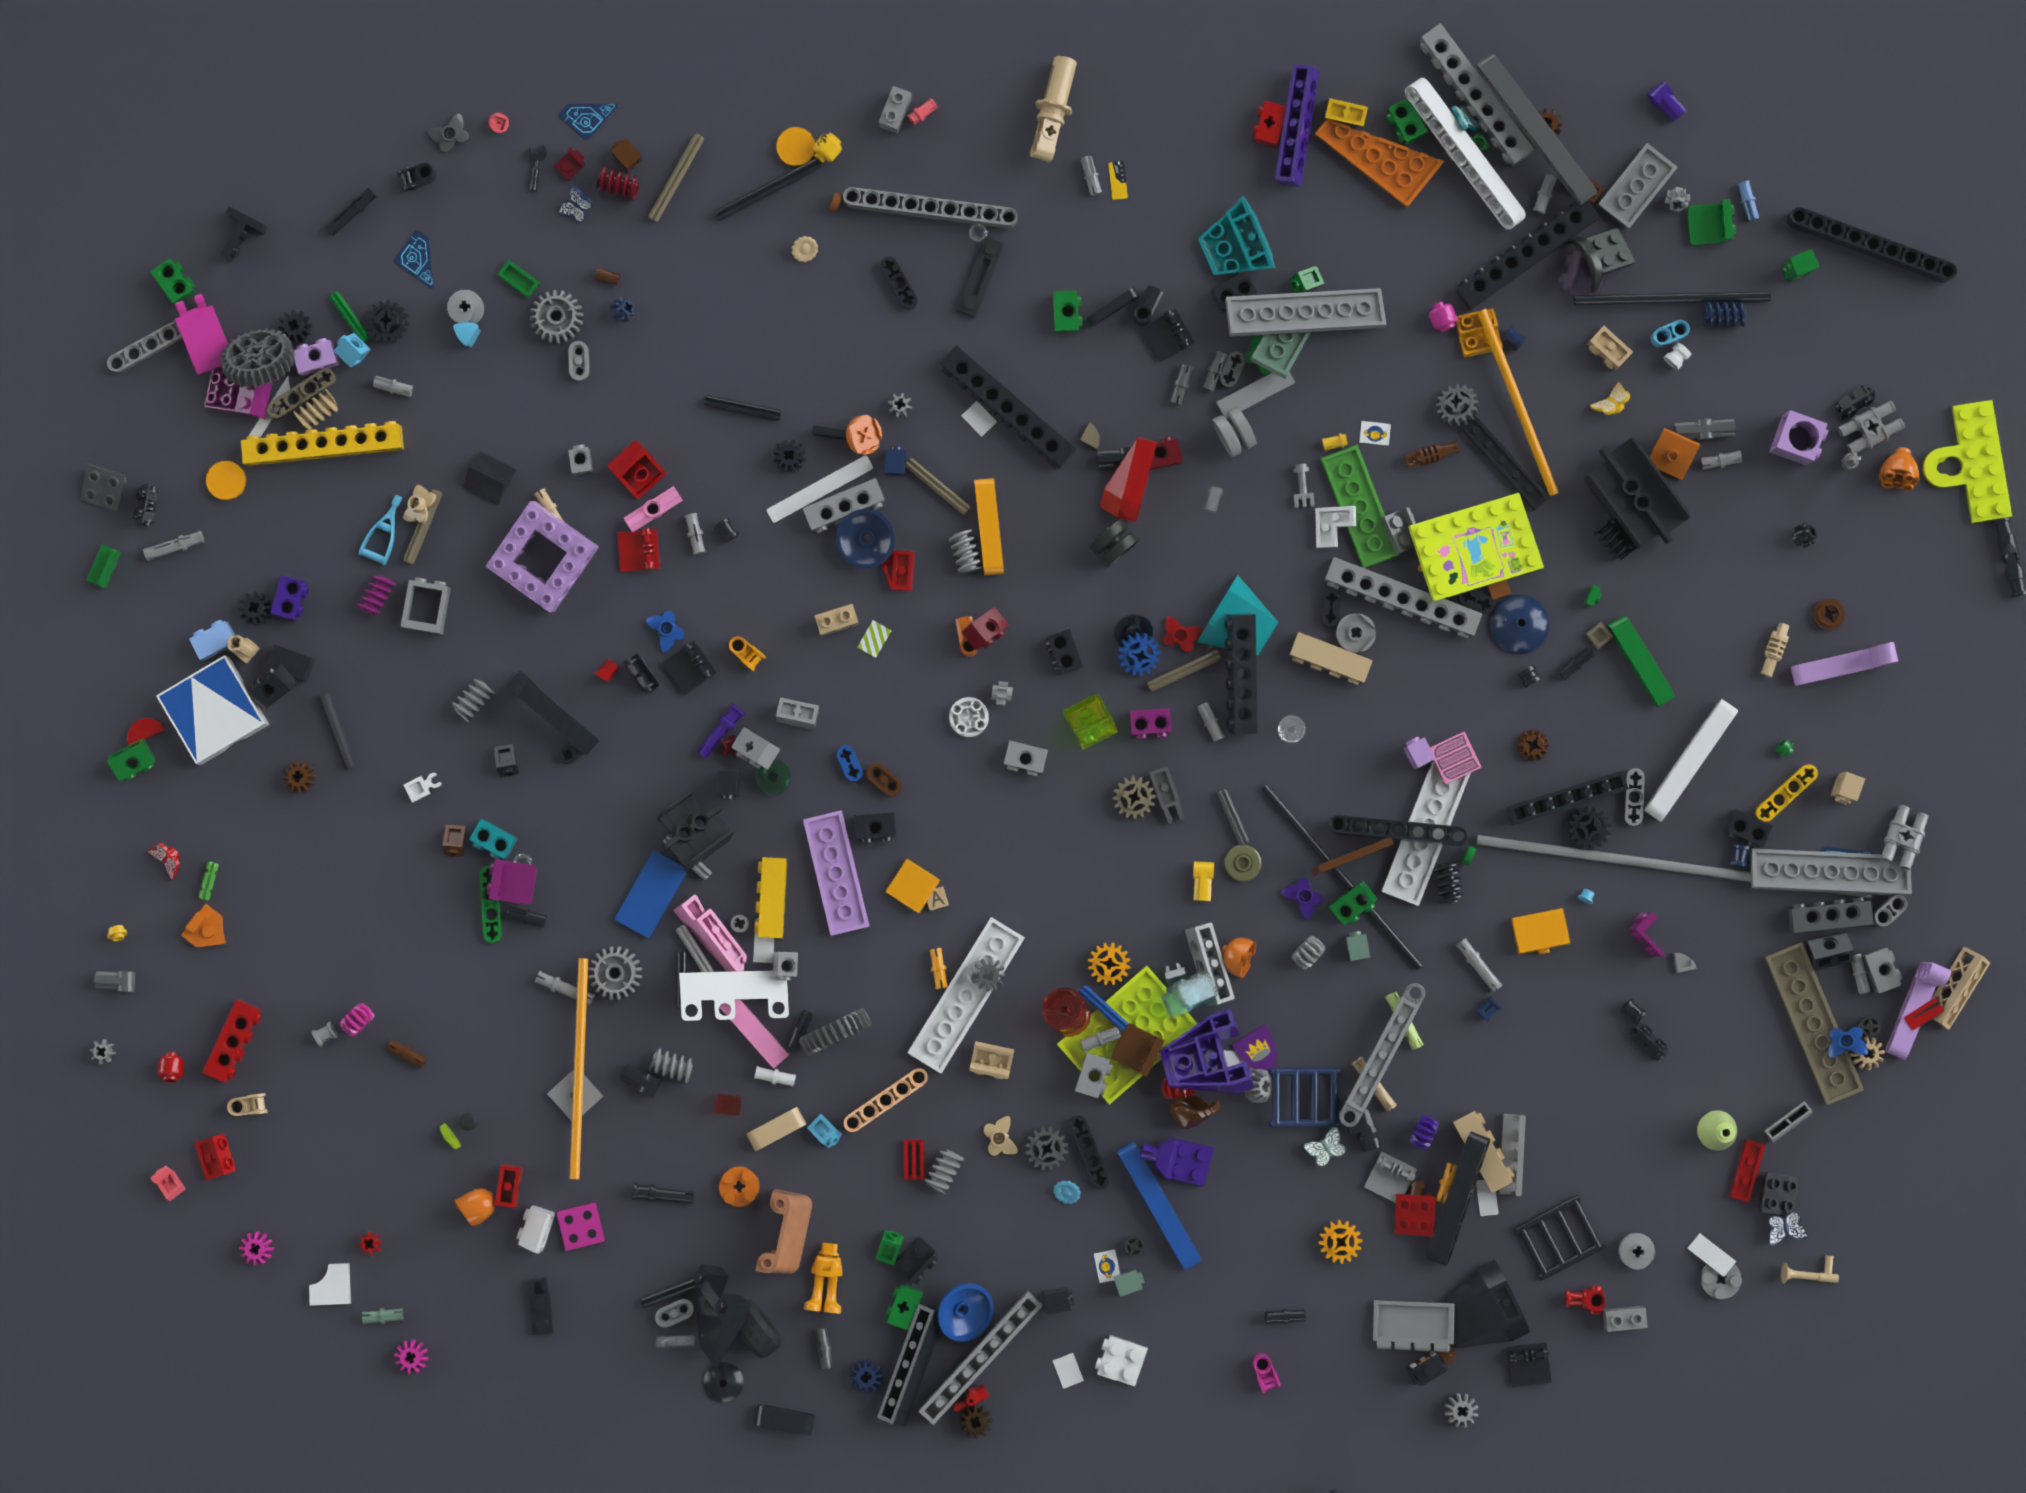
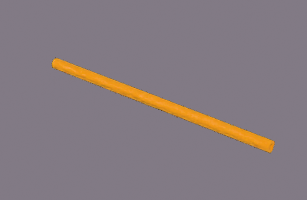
M578 958L569 1179L580 1178L588 959Z

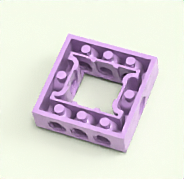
M530 501L486 567L548 612H555L599 546L536 501ZM536 530L567 552L547 582L526 570V566L514 563L519 555L524 553L523 549L530 539L535 537L534 533Z

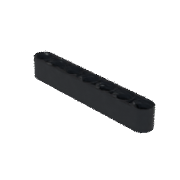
M1335 815L1329 823L1331 830L1335 834L1377 839L1390 837L1392 840L1449 846H1462L1468 840L1466 830L1459 826ZM1337 820L1344 821V827L1341 830L1334 828V823ZM1357 822L1364 823V829L1360 832L1354 830V824ZM1376 824L1384 825L1382 833L1377 834L1373 831ZM1396 826L1404 827L1402 835L1397 836L1393 833ZM1420 827L1424 829V834L1422 837L1417 838L1413 836V831ZM1438 829L1444 831L1443 838L1439 840L1433 837L1434 831ZM1460 831L1464 833V838L1457 842L1453 839V835L1455 832Z
M1472 1131L1469 1133L1428 1251V1260L1443 1266L1448 1265L1490 1144V1138Z

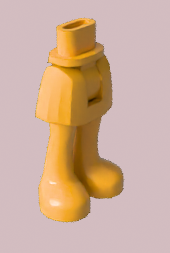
M822 1242L821 1251L816 1256L811 1269V1273L815 1274L813 1294L811 1299L805 1302L804 1310L822 1311L824 1277H827V1294L823 1312L841 1314V1306L836 1301L838 1277L842 1276L841 1259L838 1257L839 1253H837L838 1244Z

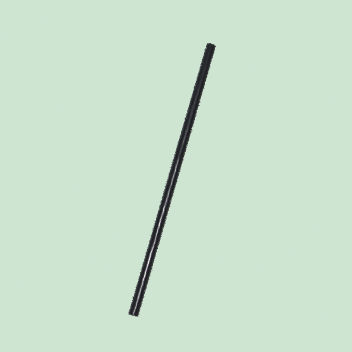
M1266 784L1261 790L1324 863L1332 860ZM1339 867L1331 870L1348 891L1354 887V884ZM1362 894L1358 895V900L1361 903L1367 902V899ZM1374 908L1369 911L1368 914L1417 970L1421 968L1423 964Z

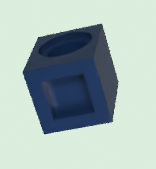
M890 446V449H886L885 475L905 476L906 450H902L900 446Z

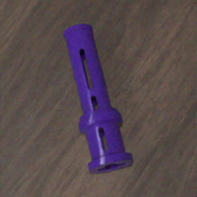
M733 703L730 705L731 708L725 716L720 717V723L697 749V752L707 759L729 730H734V725L737 721L746 715Z

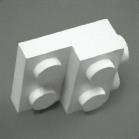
M1109 1335L1108 1339H1104L1101 1350H1104L1102 1358L1098 1357L1095 1369L1098 1370L1097 1374L1135 1386L1148 1348Z

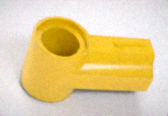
M1194 861L1193 900L1211 901L1214 862Z

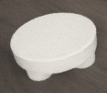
M971 697L962 698L955 702L949 713L951 727L957 734L964 737H974L981 734L987 727L989 720L986 706L980 700Z

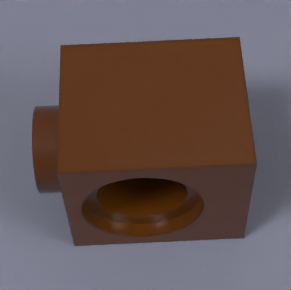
M627 138L623 141L619 140L613 145L612 154L628 172L643 160L641 154Z

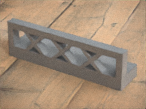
M1503 1114L1501 1151L1505 1159L1502 1161L1506 1167H1511L1515 1176L1512 1177V1183L1499 1189V1194L1522 1196L1525 1115Z

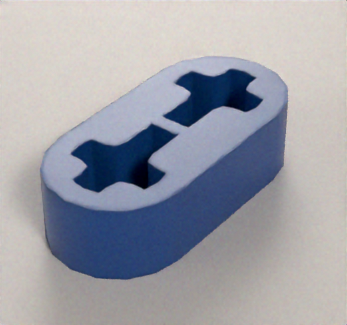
M846 745L840 747L837 751V758L846 778L852 782L860 780L863 771L854 750ZM846 749L847 752L851 751V754L849 755L851 762L847 763L845 758H841L840 756L843 754L842 750ZM852 764L855 770L859 769L857 778L848 775L851 772L849 765Z

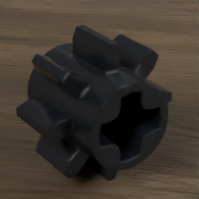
M1806 522L1794 527L1795 532L1792 533V539L1797 546L1802 545L1803 548H1806L1815 543L1814 539L1817 538V532L1812 525L1807 526Z

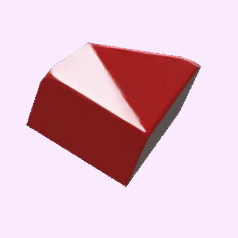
M607 659L595 674L606 682H610L618 671L619 666Z

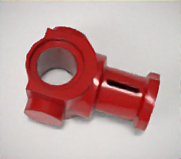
M1590 1285V1289H1583L1582 1292L1565 1290V1308L1581 1306L1582 1309L1589 1310V1314H1601L1606 1304V1297L1603 1294L1602 1286ZM1594 1295L1600 1296V1302L1597 1305H1592L1591 1298Z

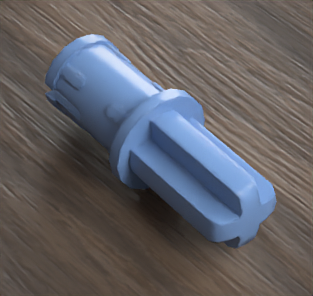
M1750 181L1738 183L1737 186L1742 199L1741 204L1744 205L1747 220L1753 221L1758 219L1759 215L1755 204L1756 197L1753 196Z

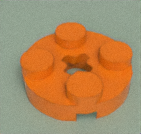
M743 1166L730 1168L723 1174L719 1183V1191L724 1201L736 1207L750 1204L756 1198L760 1187L755 1173ZM737 1181H741V1184H745V1188L741 1190L742 1192H738L737 1189H734V1185L737 1184Z

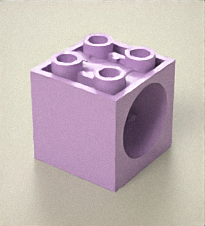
M1789 410L1781 417L1769 453L1807 466L1814 462L1815 459L1818 460L1822 449L1819 447L1821 441H1825L1827 437V423ZM1804 428L1811 437V446L1803 451L1795 449L1789 440L1790 429Z

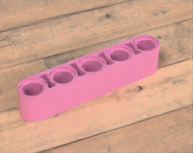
M735 999V1017L730 1020L765 1060L775 1068L789 1054L742 1000ZM723 1003L719 1006L727 1016L731 1013L729 1004Z

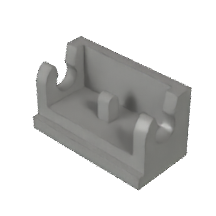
M780 698L776 722L815 730L819 706Z

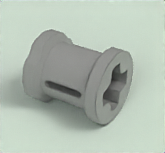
M328 1022L326 1026L317 1031H312V1035L320 1047L331 1038L338 1037L337 1031L331 1022Z

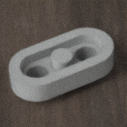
M575 341L568 349L569 373L574 380L584 381L590 373L589 349L584 342ZM577 349L583 350L581 355H576ZM579 368L583 369V373L581 375H578L576 373L577 369Z
M680 1299L660 1308L655 1314L656 1323L660 1327L666 1328L688 1319L694 1312L693 1303L688 1299ZM686 1305L688 1308L687 1312H682L680 1307ZM663 1313H667L669 1315L668 1320H663Z

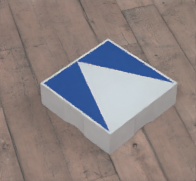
M226 655L156 695L197 765L206 763L226 751L234 743L250 737L269 725L258 704L248 694L244 680L231 658Z

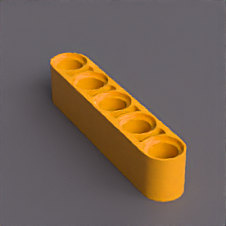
M994 478L974 480L984 576L1004 574Z

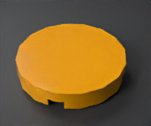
M788 128L778 137L776 144L777 153L781 161L789 166L800 167L811 161L815 154L813 150L815 140L811 133L804 128Z
M220 461L215 463L206 475L208 490L213 496L221 500L235 499L245 489V472L234 462Z

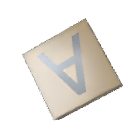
M943 886L935 888L927 903L930 911L949 905Z

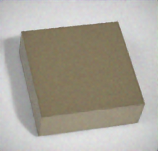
M1599 622L1585 634L1597 650L1614 637L1602 622Z

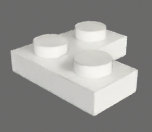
M1356 506L1315 508L1316 548L1338 547L1337 527L1356 526Z

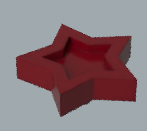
M732 735L728 740L721 741L724 747L723 756L731 754L737 758V751L732 748L736 740L735 735Z

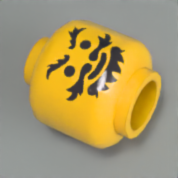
M832 133L822 134L813 145V150L816 153L814 157L822 163L824 161L833 162L842 150L840 145L842 142Z

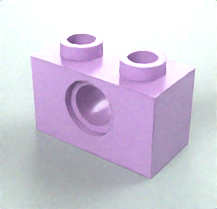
M323 338L315 341L316 344L310 346L303 344L296 347L297 350H294V358L298 374L305 376L318 372L323 368L329 369L340 365L331 340ZM313 352L320 353V357L316 361L311 360Z
M1417 736L1406 742L1407 747L1403 748L1414 770L1436 759L1425 737L1419 739Z

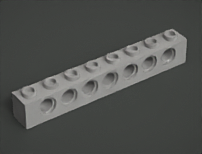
M1438 24L1423 35L1420 39L1422 51L1431 56V62L1434 67L1443 72L1444 80L1449 86L1452 85L1454 87L1457 98L1466 103L1468 106L1466 107L1467 111L1472 117L1475 116L1477 118L1480 129L1484 133L1487 132L1491 137L1490 142L1496 149L1499 148L1501 150L1503 160L1507 164L1510 163L1513 167L1534 151V148L1442 24ZM1435 46H1443L1445 48V52L1438 53L1435 49ZM1454 61L1457 67L1451 69L1447 66V62ZM1466 77L1468 84H1461L1458 78ZM1470 93H1478L1480 95V99L1473 100L1470 96ZM1489 108L1492 115L1485 116L1482 113V109ZM1494 124H1501L1503 131L1497 132L1494 129ZM1508 139L1513 140L1515 147H1508L1505 141Z
M1333 557L1324 579L1325 582H1328L1327 586L1331 588H1344L1346 593L1353 596L1360 594L1365 596L1364 600L1376 603L1378 601L1383 603V607L1394 611V608L1401 610V614L1412 618L1413 615L1420 617V621L1431 625L1433 622L1439 625V629L1450 632V629L1458 632V636L1465 639L1475 635L1482 617V613L1446 599L1433 602L1430 593ZM1343 573H1349L1352 576L1350 583H1345L1342 580L1341 576ZM1362 580L1370 582L1369 590L1361 588L1360 582ZM1380 587H1386L1389 590L1387 597L1380 596ZM1399 594L1406 595V604L1398 602L1397 596ZM1417 601L1425 603V611L1417 610ZM1436 608H1441L1444 611L1443 618L1435 616L1434 611ZM1455 615L1462 617V625L1454 624L1453 617Z
M1027 1290L919 1408V1412L934 1425L1042 1307V1303Z

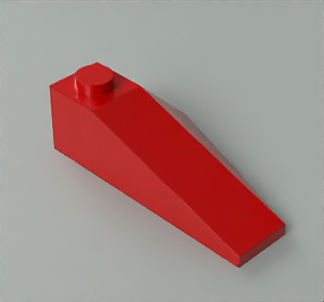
M1140 437L1136 439L1112 478L1104 487L1100 503L1102 509L1117 518L1137 522L1157 442Z

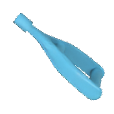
M395 495L390 510L370 529L358 553L360 557L364 556L381 563L382 566L386 565L395 539V512L397 506L399 507L402 497ZM390 519L391 525L384 521ZM377 528L391 533L390 543L385 556L365 549L370 537Z

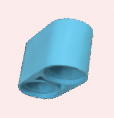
M1677 320L1658 328L1651 335L1652 345L1662 348L1682 340L1689 333V324L1684 320ZM1675 326L1683 328V335L1675 332ZM1657 333H1662L1665 336V342L1657 340Z

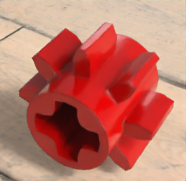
M368 1231L367 1237L360 1236L362 1242L357 1246L363 1248L362 1254L369 1252L370 1256H373L374 1250L377 1252L381 1251L379 1244L384 1241H379L377 1238L379 1233L372 1235L371 1231ZM372 1239V1244L374 1245V1247L372 1246L368 1248L369 1243L367 1242V1240L369 1241Z

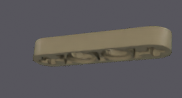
M328 368L319 370L270 402L267 407L268 414L274 419L285 417L317 396L318 393H322L325 389L331 387L336 381L335 373ZM324 373L328 375L331 374L332 376L329 377V382L324 380L320 383L322 385L321 388L319 387L318 383L314 381L315 378H317L318 381L322 380L324 378ZM308 383L315 385V391L311 394L305 392V385ZM291 394H297L299 397L298 402L294 405L288 402V397ZM284 399V402L289 407V409L286 410V407H282L279 410V415L276 413L272 414V411H274L273 406H282L283 403L281 402V400Z

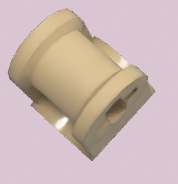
M259 1093L231 1099L227 1105L228 1112L233 1116L268 1113L264 1102L266 1094ZM236 1101L242 1104L240 1112H236L233 1109V1104Z

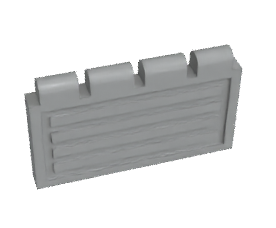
M1374 1300L1373 1341H1377V1349L1391 1350L1392 1342H1395V1350H1412V1343H1414L1415 1351H1431L1432 1343H1434L1435 1352H1449L1450 1344H1454L1455 1304Z

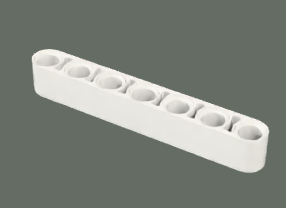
M1723 699L1716 704L1646 805L1645 812L1660 822L1665 818L1737 714L1738 710Z

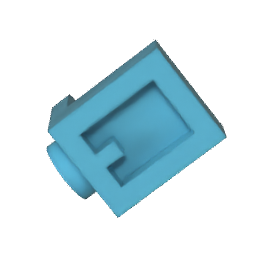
M822 1114L807 1127L828 1148L835 1145L842 1135Z

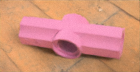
M673 486L656 498L648 500L643 506L624 517V520L631 531L635 532L652 520L658 519L663 513L683 500ZM651 505L658 506L656 514H649L648 508Z

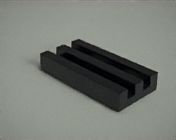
M813 425L812 433L814 436L847 441V430Z

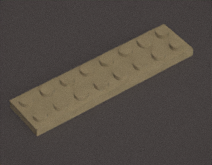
M1799 942L1765 956V961L1825 1104L1829 1105L1863 1091L1864 1088L1849 1052L1845 1050L1839 1056L1829 1057V1046L1833 1042L1830 1037V1031L1835 1028L1838 1029V1026L1803 943Z

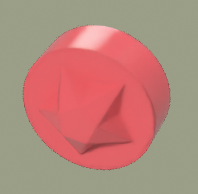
M494 113L490 116L488 124L492 131L503 133L509 126V120L502 113Z

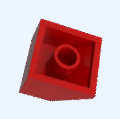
M637 440L632 442L607 465L637 500L667 474Z

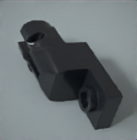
M1346 1094L1338 1096L1341 1109L1347 1100ZM1365 1109L1359 1122L1353 1127H1347L1349 1135L1358 1133L1356 1137L1364 1152L1382 1147L1379 1137H1371L1373 1133L1377 1132V1127L1373 1114L1368 1109ZM1347 1111L1344 1114V1120L1348 1123L1354 1121L1355 1114L1352 1111Z

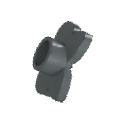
M456 114L450 120L449 125L444 128L436 127L428 130L429 136L435 142H440V149L445 153L453 148L454 143H464L469 140L468 132L463 130L465 124L461 114Z

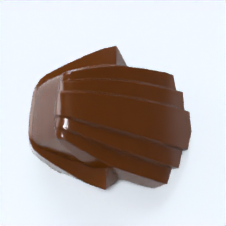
M1195 1095L1179 1097L1170 1104V1112L1181 1130L1190 1129L1215 1114L1220 1109L1221 1104L1217 1100L1209 1106L1206 1100Z

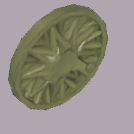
M1248 845L1233 847L1225 858V869L1228 875L1237 881H1249L1255 878L1262 866L1258 851Z

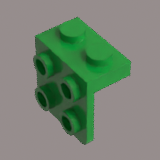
M1724 199L1718 204L1693 205L1687 208L1691 245L1729 243L1736 236V225L1732 224L1734 205H1731L1730 199Z

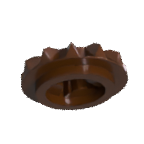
M1835 599L1821 600L1815 605L1813 611L1814 622L1817 623L1819 628L1834 630L1844 622V607ZM1826 609H1828L1829 612L1836 610V612L1831 616V620L1829 618H1822V616L1826 614Z
M1531 729L1519 736L1517 750L1524 759L1537 761L1542 759L1548 752L1549 743L1547 736L1541 731ZM1537 738L1536 745L1541 749L1534 748L1529 753L1530 745L1527 742H1533Z

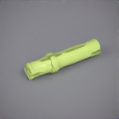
M1397 991L1385 996L1393 1012L1400 1000ZM1411 1022L1405 1037L1411 1049L1415 1050L1424 1044Z

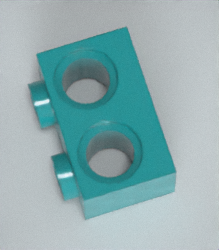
M480 819L469 840L474 842L472 846L481 851L485 848L491 851L490 856L501 860V858H508L518 838L488 821ZM486 830L489 833V838L487 841L482 842L479 835L482 831ZM500 840L506 842V849L504 851L497 849V843Z

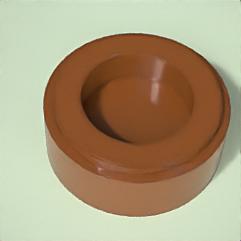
M835 193L829 208L830 211L837 212L843 197L842 194Z

